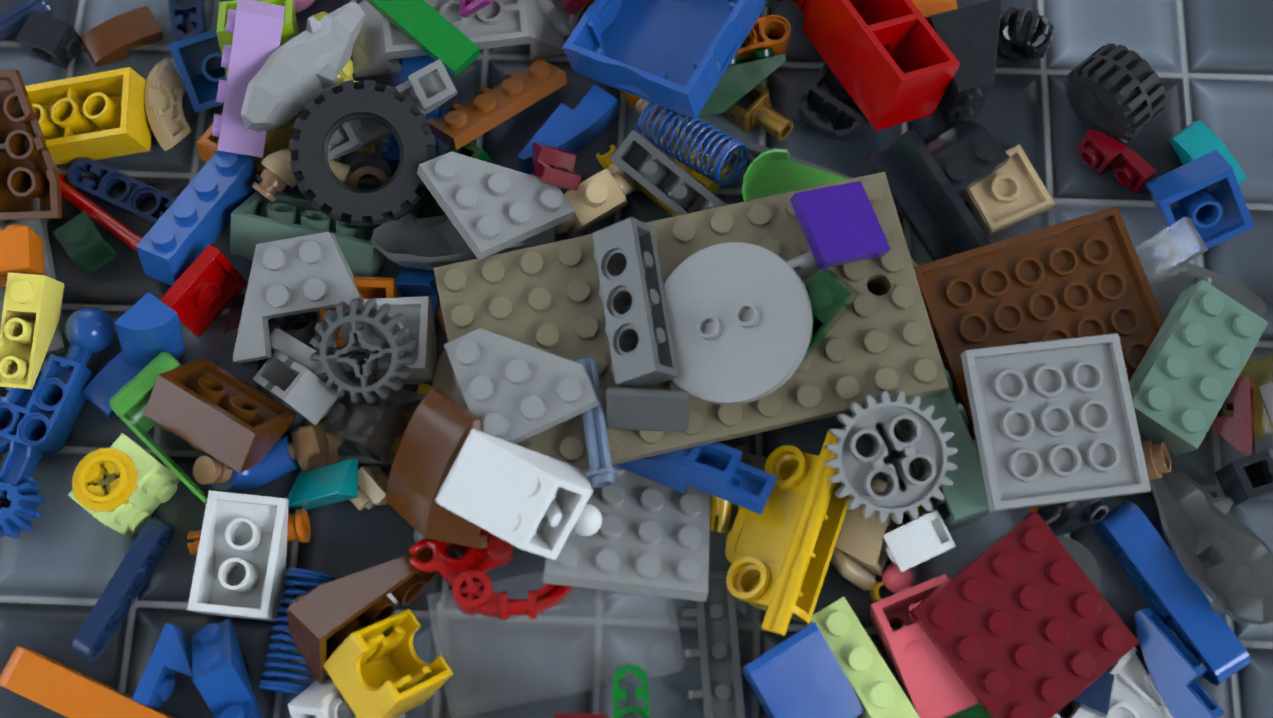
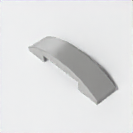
M441 59L408 76L409 80L394 87L398 89V92L413 100L417 108L424 115L441 106L458 93ZM354 119L340 126L332 135L328 145V161L361 149L392 134V132L375 120Z

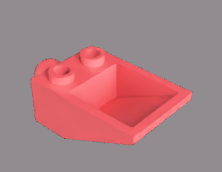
M891 563L884 569L882 581L890 592L896 594L872 603L870 619L910 703L920 718H946L979 704L909 613L948 580L946 574L912 587L914 583L912 569L909 568L901 572L898 565ZM899 622L902 624V627L893 632L890 623Z

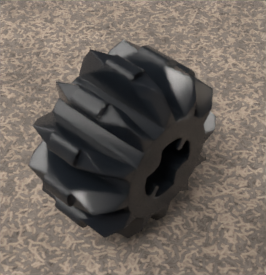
M1010 7L1008 11H1001L997 53L1005 54L1006 59L1014 58L1018 62L1021 60L1034 62L1035 59L1044 58L1054 35V26L1049 23L1050 18L1039 15L1038 10H1027L1026 7H1023V9Z

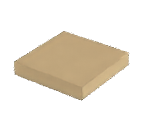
M1020 144L1005 150L1010 157L1007 164L963 193L988 238L1052 210L1055 206L1053 199Z

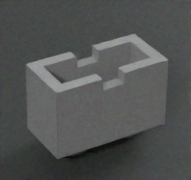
M278 350L272 354V358L267 360L253 378L256 383L284 405L315 426L321 418L330 413L334 402L338 398L337 392L331 387H324L325 382L298 362H294Z

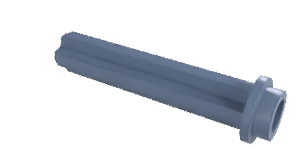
M583 358L577 360L576 363L582 364L586 368L601 404L582 413L590 472H587L585 477L587 480H590L591 487H606L615 484V476L618 475V469L612 468L597 362L594 358Z

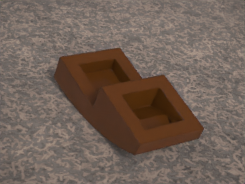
M147 5L125 12L97 25L80 36V41L95 67L129 58V49L163 40V30Z

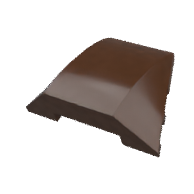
M439 387L431 388L419 404L405 430L392 464L385 501L424 538L478 549L488 548L487 535L480 534L479 526L437 504L435 500L471 430L475 429L481 432V420Z

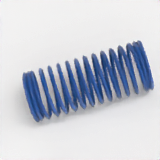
M650 102L643 109L638 119L637 131L642 134L644 120L651 109L656 106L646 121L645 137L668 156L684 163V165L703 174V176L721 186L732 184L743 172L748 160V148L743 142L734 139L732 136H727L726 133L715 129L706 122H702L699 118L693 119L678 112L673 117L675 111L667 108L661 110L652 125L651 136L647 137L649 122L653 114L661 106ZM665 112L664 119L658 130L654 133L658 119ZM675 121L673 128L671 129V131H670L669 134L667 135V133H668V131H669L671 125H672L673 122ZM694 122L695 125H694V127H692V129L690 130L691 124ZM680 126V129H679L678 133H677L676 136L674 137V135H675V133H676L678 127ZM701 126V130L696 134L697 127ZM707 129V133L702 138L703 131ZM713 133V137L708 142L709 135ZM664 134L663 140L659 142V138ZM719 136V141L714 146L715 140ZM670 137L669 143L666 144L665 141ZM724 140H726L725 145H724V146L722 147V149L720 150V147H721V145H722V142H723ZM676 141L675 147L672 148V144ZM683 143L682 149L678 151V147ZM689 146L688 153L684 155V151ZM738 146V154L733 165L720 177V173L728 165L733 156L734 149ZM741 147H742V149H743V151H742V158H741L740 164L738 165L736 171H735V172L732 174V176H731L730 178H728L726 181H722V182H721V180H722L723 178H725L726 176H728V175L730 174V172L734 169V167H735L736 164L738 163V160H739L740 155H741ZM696 149L694 157L690 158L691 153ZM702 153L701 159L697 161V157ZM730 153V155H729L727 161H726L725 164L722 166V164H723V162L725 161L726 157H727L728 154ZM709 155L707 163L703 165L704 159ZM715 159L714 166L709 169L710 163Z
M288 568L285 577L290 581L284 582L283 586L289 590L281 592V595L287 599L278 601L281 606L286 608L276 610L278 614L284 617H276L274 619L276 623L283 626H274L272 628L274 632L281 635L270 636L272 641L279 644L267 646L270 650L277 653L265 655L266 658L275 662L263 664L264 667L273 671L261 673L263 677L275 681L261 680L258 687L298 696L310 685L276 677L314 679L310 675L278 668L287 667L311 671L308 665L276 658L305 660L300 654L278 649L299 650L296 644L280 640H293L290 633L282 631L289 630L288 623L283 622L288 621V613L285 612L291 606L286 603H293L296 597L288 594L302 595L310 593L309 591L297 589L289 585L317 588L322 584L336 580V578L311 570Z

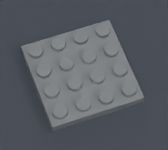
M1118 333L972 349L961 353L989 512L1151 491Z
M612 465V468L618 469V475L615 476V484L606 487H592L593 492L586 503L595 506L600 511L602 516L600 529L595 534L587 537L580 536L572 530L557 559L553 560L547 557L545 559L543 583L706 602L709 578L710 494L690 485L685 493H681L631 471Z

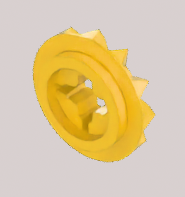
M102 448L86 455L77 465L72 478V488L76 499L84 507L95 512H114L115 508L123 504H129V497L133 491L138 490L136 482L139 471L135 467L133 459L126 453L114 448ZM105 468L112 476H119V478L110 483L109 493H107L104 487L100 485L95 486V484H98V481L104 479Z

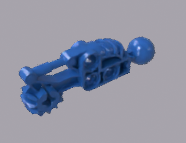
M83 307L70 315L64 330L70 343L65 357L62 358L51 354L49 359L43 362L32 390L6 387L5 389L8 390L6 396H0V455L9 452L0 470V500L9 504L11 502L9 508L0 504V537L6 535L10 538H19L21 529L27 532L33 531L31 523L33 518H43L42 513L37 511V507L46 501L44 497L37 495L41 487L32 475L38 462L45 454L57 453L66 444L86 400L82 396V391L97 375L88 369L86 365L92 353H98L106 349L114 338L115 328L112 319L108 313L99 308ZM63 393L61 400L54 405L56 397ZM13 416L11 424L5 428L6 422ZM46 428L45 435L38 440L39 433Z

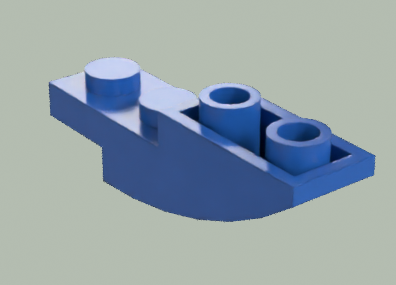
M717 442L616 464L618 467L681 493H685L690 485L760 515L765 508L777 476L740 462L743 454L742 451Z

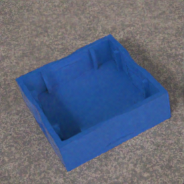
M595 0L578 22L563 45V49L573 72L696 119L764 10L766 3L765 0Z

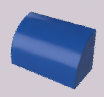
M149 292L114 322L124 360L134 366L144 368L162 351H168L176 359L185 353L178 313Z

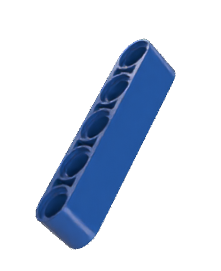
M1126 500L1109 511L1101 522L1094 524V528L1102 542L1148 604L1154 608L1208 669L1202 676L1209 683L1218 686L1251 662L1250 656L1243 644L1221 615L1213 612L1210 608L1212 603L1200 587L1186 574L1175 554L1136 504Z

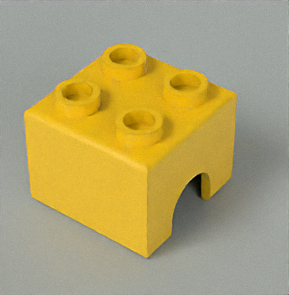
M410 609L351 633L323 665L356 718H397L424 704L453 675L452 670L441 655L433 663H426L416 654L413 646V637L421 625Z

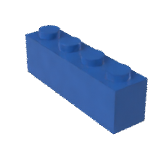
M218 150L137 244L136 249L145 275L172 286L209 244L213 245L230 224L231 212L256 191L251 186L254 182L258 184L253 158Z

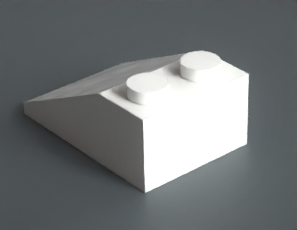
M209 490L187 610L208 615L275 622L274 619L276 617H280L276 610L282 607L278 601L283 599L281 592L285 588L283 583L286 581L289 506L287 498Z

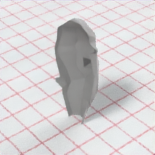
M350 2L324 16L319 21L315 17L310 16L307 19V26L304 32L280 46L269 56L261 70L248 83L240 114L245 128L262 132L280 127L301 112L311 99L317 98L322 90L339 82L337 75L350 60L353 44L366 20V14L359 4Z

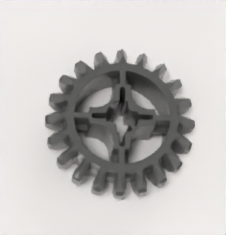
M359 297L352 299L350 306L342 301L336 305V312L328 310L324 313L323 316L326 322L316 324L314 329L321 336L313 337L310 344L320 350L311 354L310 359L321 361L322 366L315 370V374H327L329 379L325 381L324 387L330 388L334 384L339 386L337 397L342 398L350 391L351 402L357 403L364 396L367 403H373L377 395L385 400L391 396V389L399 391L403 387L401 379L411 377L412 371L406 365H413L417 357L407 353V351L414 349L417 346V342L405 339V336L412 332V327L405 326L402 329L400 328L398 322L403 319V314L398 313L390 317V304L385 303L377 310V302L374 298L368 299L365 305H363ZM351 321L352 330L349 332V343L342 347H337V338L340 330L347 322ZM371 324L381 330L387 339L376 337L372 331ZM359 345H361L362 349H369V351H372V350H376V351H374V352H372L371 354H369L368 356H366V353H365V352H359L358 350H356V351H351V350H353V349H355L356 347H358ZM391 354V363L385 376L376 379L375 370L378 369V358ZM341 362L350 364L354 368L356 376L350 373Z

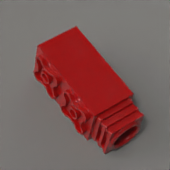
M792 0L793 3H797L798 10L804 13L803 17L805 20L801 29L876 131L934 113L961 64L911 0Z

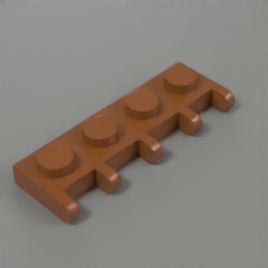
M535 57L529 61V68L519 74L514 71L505 75L506 80L493 89L481 88L478 90V96L466 105L462 106L456 103L450 106V112L438 121L433 118L428 119L431 132L434 137L458 150L566 85V73L543 59Z

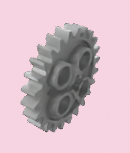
M887 391L879 392L878 403H876L871 395L863 396L865 408H862L855 402L850 403L849 408L853 416L849 417L844 414H838L837 418L843 425L842 429H829L828 431L837 438L836 444L824 445L826 450L834 452V458L825 461L824 465L835 467L836 473L832 474L827 480L831 483L841 482L842 486L835 495L840 498L847 495L851 496L847 504L848 509L854 510L862 504L861 517L868 519L876 510V519L880 523H885L889 513L894 523H902L903 512H906L910 519L917 520L918 506L925 511H933L929 499L933 497L938 500H944L945 497L938 489L939 486L953 485V482L944 475L946 470H956L958 468L957 465L947 461V456L958 452L957 448L946 447L945 443L954 436V433L940 431L939 428L946 421L945 417L930 418L935 406L927 405L921 410L919 409V396H913L905 404V394L901 391L896 392L892 402ZM901 419L910 426V435L903 442L896 439L893 431L895 424ZM877 423H881L883 427L885 444L880 434L877 433L875 427ZM862 434L870 436L873 442L872 451L865 457L858 454L855 446L856 440ZM887 448L898 453V457L893 459L894 466L883 462V457L888 455ZM918 457L924 463L925 470L921 478L914 480L911 478L908 468L910 462ZM896 470L901 480H903L905 484L904 491H900L898 487L899 483L896 475ZM882 472L887 478V488L883 493L876 495L871 489L870 482L876 473Z

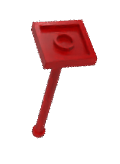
M57 172L60 179L61 197L137 252L136 246L143 238L66 183L65 177ZM209 244L164 294L160 301L178 313L179 322L188 331L200 338L233 300L234 295L238 294L247 282L226 257Z

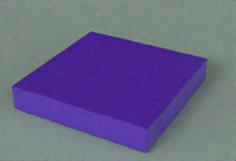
M861 181L797 192L791 197L790 202L819 269L885 256L891 250Z

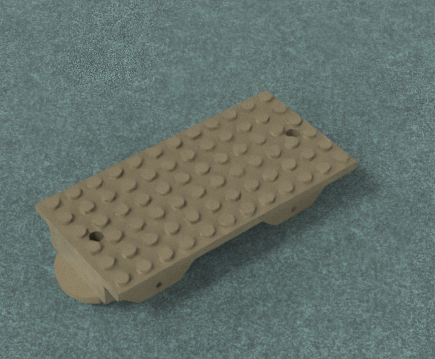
M885 172L646 222V224L654 226L663 285L671 273L684 260L702 249L721 243L742 242L761 246L787 262L811 250L790 202L791 197L797 192L861 181L891 248L885 256L828 267L860 293L834 327L780 389L756 401L738 405L710 403L690 394L688 429L686 432L610 429L607 426V389L609 387H627L616 385L611 371L612 358L609 339L605 333L606 319L603 302L599 294L600 280L598 267L593 256L595 247L592 234L496 254L482 260L473 259L434 268L448 343L481 328L573 362L583 358H594L596 360L612 465L832 417L838 414L850 413V403L855 402L862 408H865L863 396L871 395L876 403H878L879 392L882 391L888 392L892 402L896 392L900 391L904 392L905 400H909L913 396H927L945 392L949 388L914 271V267L919 265L909 254ZM814 275L802 280L805 287ZM445 349L438 359L433 376V388L439 387L469 410ZM672 379L645 388L651 390L685 391ZM582 414L516 444L579 467L583 472L590 470Z

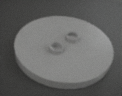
M742 242L713 245L696 252L684 260L664 283L679 377L672 380L691 395L710 403L721 405H738L753 402L780 388L801 364L809 346L813 321L810 299L797 273L782 258L770 250Z

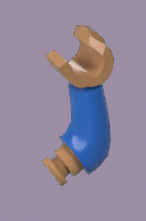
M329 420L319 422L316 426L313 424L298 427L291 432V436L289 434L281 436L262 462L241 473L227 469L221 464V461L211 455L200 456L194 463L193 476L198 483L203 485L209 484L214 490L237 493L272 482L299 468V466L304 471L334 464L339 462L338 447L341 446L338 430H333Z

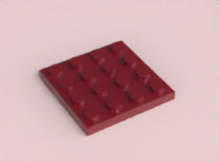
M1030 512L909 612L990 718H1052L1139 643L1037 512Z

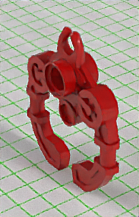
M481 527L480 534L487 535L488 548L478 549L429 538L422 539L409 547L411 554H417L424 548L432 550L433 557L428 562H422L417 557H411L409 565L419 571L439 572L452 587L456 607L464 614H482L501 618V620H509V616L529 615V619H537V614L552 608L573 589V586L546 584L537 591L528 590V598L508 599V591L500 592V594L493 592L490 578L485 573L499 566L509 564L514 557V549L512 544ZM462 549L467 551L462 557H449V554L454 550Z

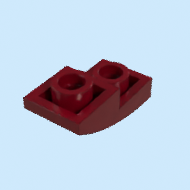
M1094 130L1088 131L1076 148L1086 166L1093 168L1098 175L1111 168L1119 183L1128 187L1133 194L1144 188L1146 183L1157 172L1132 149L1116 139Z

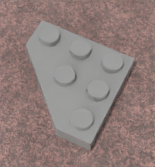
M451 151L421 163L418 167V176L478 260H482L572 219L575 213L574 207L558 186L543 183L536 176Z
M481 328L444 345L468 409L481 420V432L517 444L601 405L587 370L582 364Z

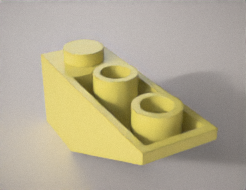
M8 272L0 325V387L33 389L60 320L64 283L46 275Z

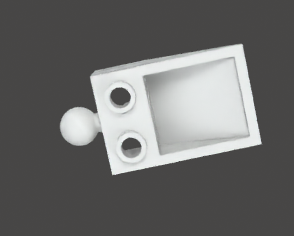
M475 429L471 430L435 499L437 504L517 548L553 560L557 559L572 530L580 536L587 537L595 534L602 524L600 511L595 506L586 504L593 489L581 468Z

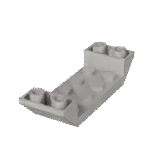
M366 0L359 3V6L366 14V20L352 49L355 78L391 74L389 59L428 55ZM425 0L480 49L529 44L531 58L565 54L563 36L535 0H494L467 18L461 16L460 0Z

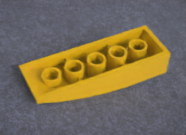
M131 67L25 86L54 165L70 164L80 158L100 160L151 151L152 129L147 118L144 103L146 80Z

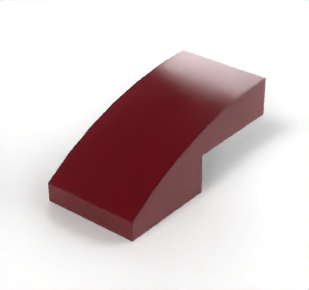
M534 142L532 157L538 179L543 183L577 191L581 176L573 171L576 155L569 150Z

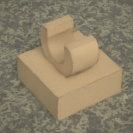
M379 466L361 467L358 470V486L360 487L358 489V497L349 500L359 511L364 507L370 510L375 505H389L385 501L389 477Z

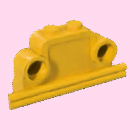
M829 432L826 434L820 455L803 453L797 447L791 445L781 446L769 455L765 463V472L777 476V479L762 514L760 515L738 506L739 510L734 525L726 537L725 555L728 561L732 563L726 576L727 588L737 599L747 602L755 608L767 611L761 627L765 631L785 636L791 618L810 624L848 509L847 504L851 496L847 495L840 498L835 495L842 486L841 482L831 483L827 480L832 474L836 473L835 467L824 465L825 461L834 458V452L826 450L824 445L836 444L837 438Z

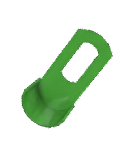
M775 148L761 153L750 163L744 174L742 194L745 202L848 179L791 161L787 149Z
M162 351L109 399V406L167 467L206 504L208 495L147 433L157 424V422L144 415L158 375L183 366L168 351Z

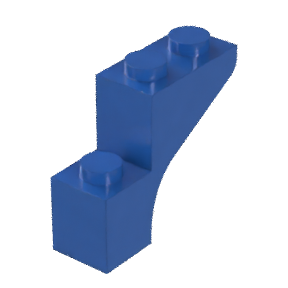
M228 618L217 624H208L197 633L192 634V681L213 713L214 718H264L254 696L238 637L230 619Z

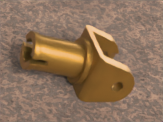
M760 84L747 93L754 101L747 110L733 104L725 111L727 117L742 131L749 133L755 127L760 126L779 141H783L788 137L794 125L792 120L787 119L771 108L769 90Z

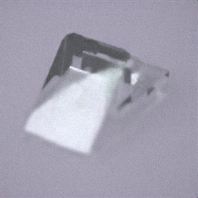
M1183 217L1135 247L1148 282L1152 285L1183 274L1187 271L1184 264L1208 251V248L1191 218Z

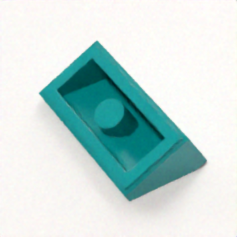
M352 458L300 472L287 496L289 500L288 508H305V510L357 498L358 459Z

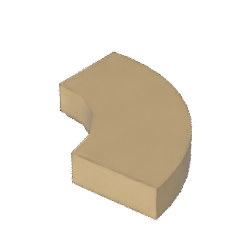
M167 57L158 62L150 71L144 90L147 118L154 136L164 151L175 146L192 132L182 109L183 95L186 92V88L180 74Z

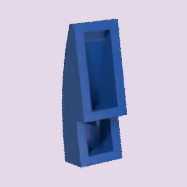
M595 84L574 110L561 103L519 153L518 160L521 172L526 174L535 172L532 157L534 142L569 150L573 154L590 144L619 116L618 99Z
M1150 606L1134 614L1138 639L1146 666L1157 691L1174 718H1220L1225 714L1197 681L1208 669L1154 608Z

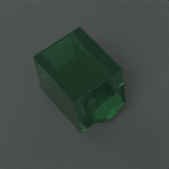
M85 211L53 231V234L71 260L87 275L119 255L101 228Z

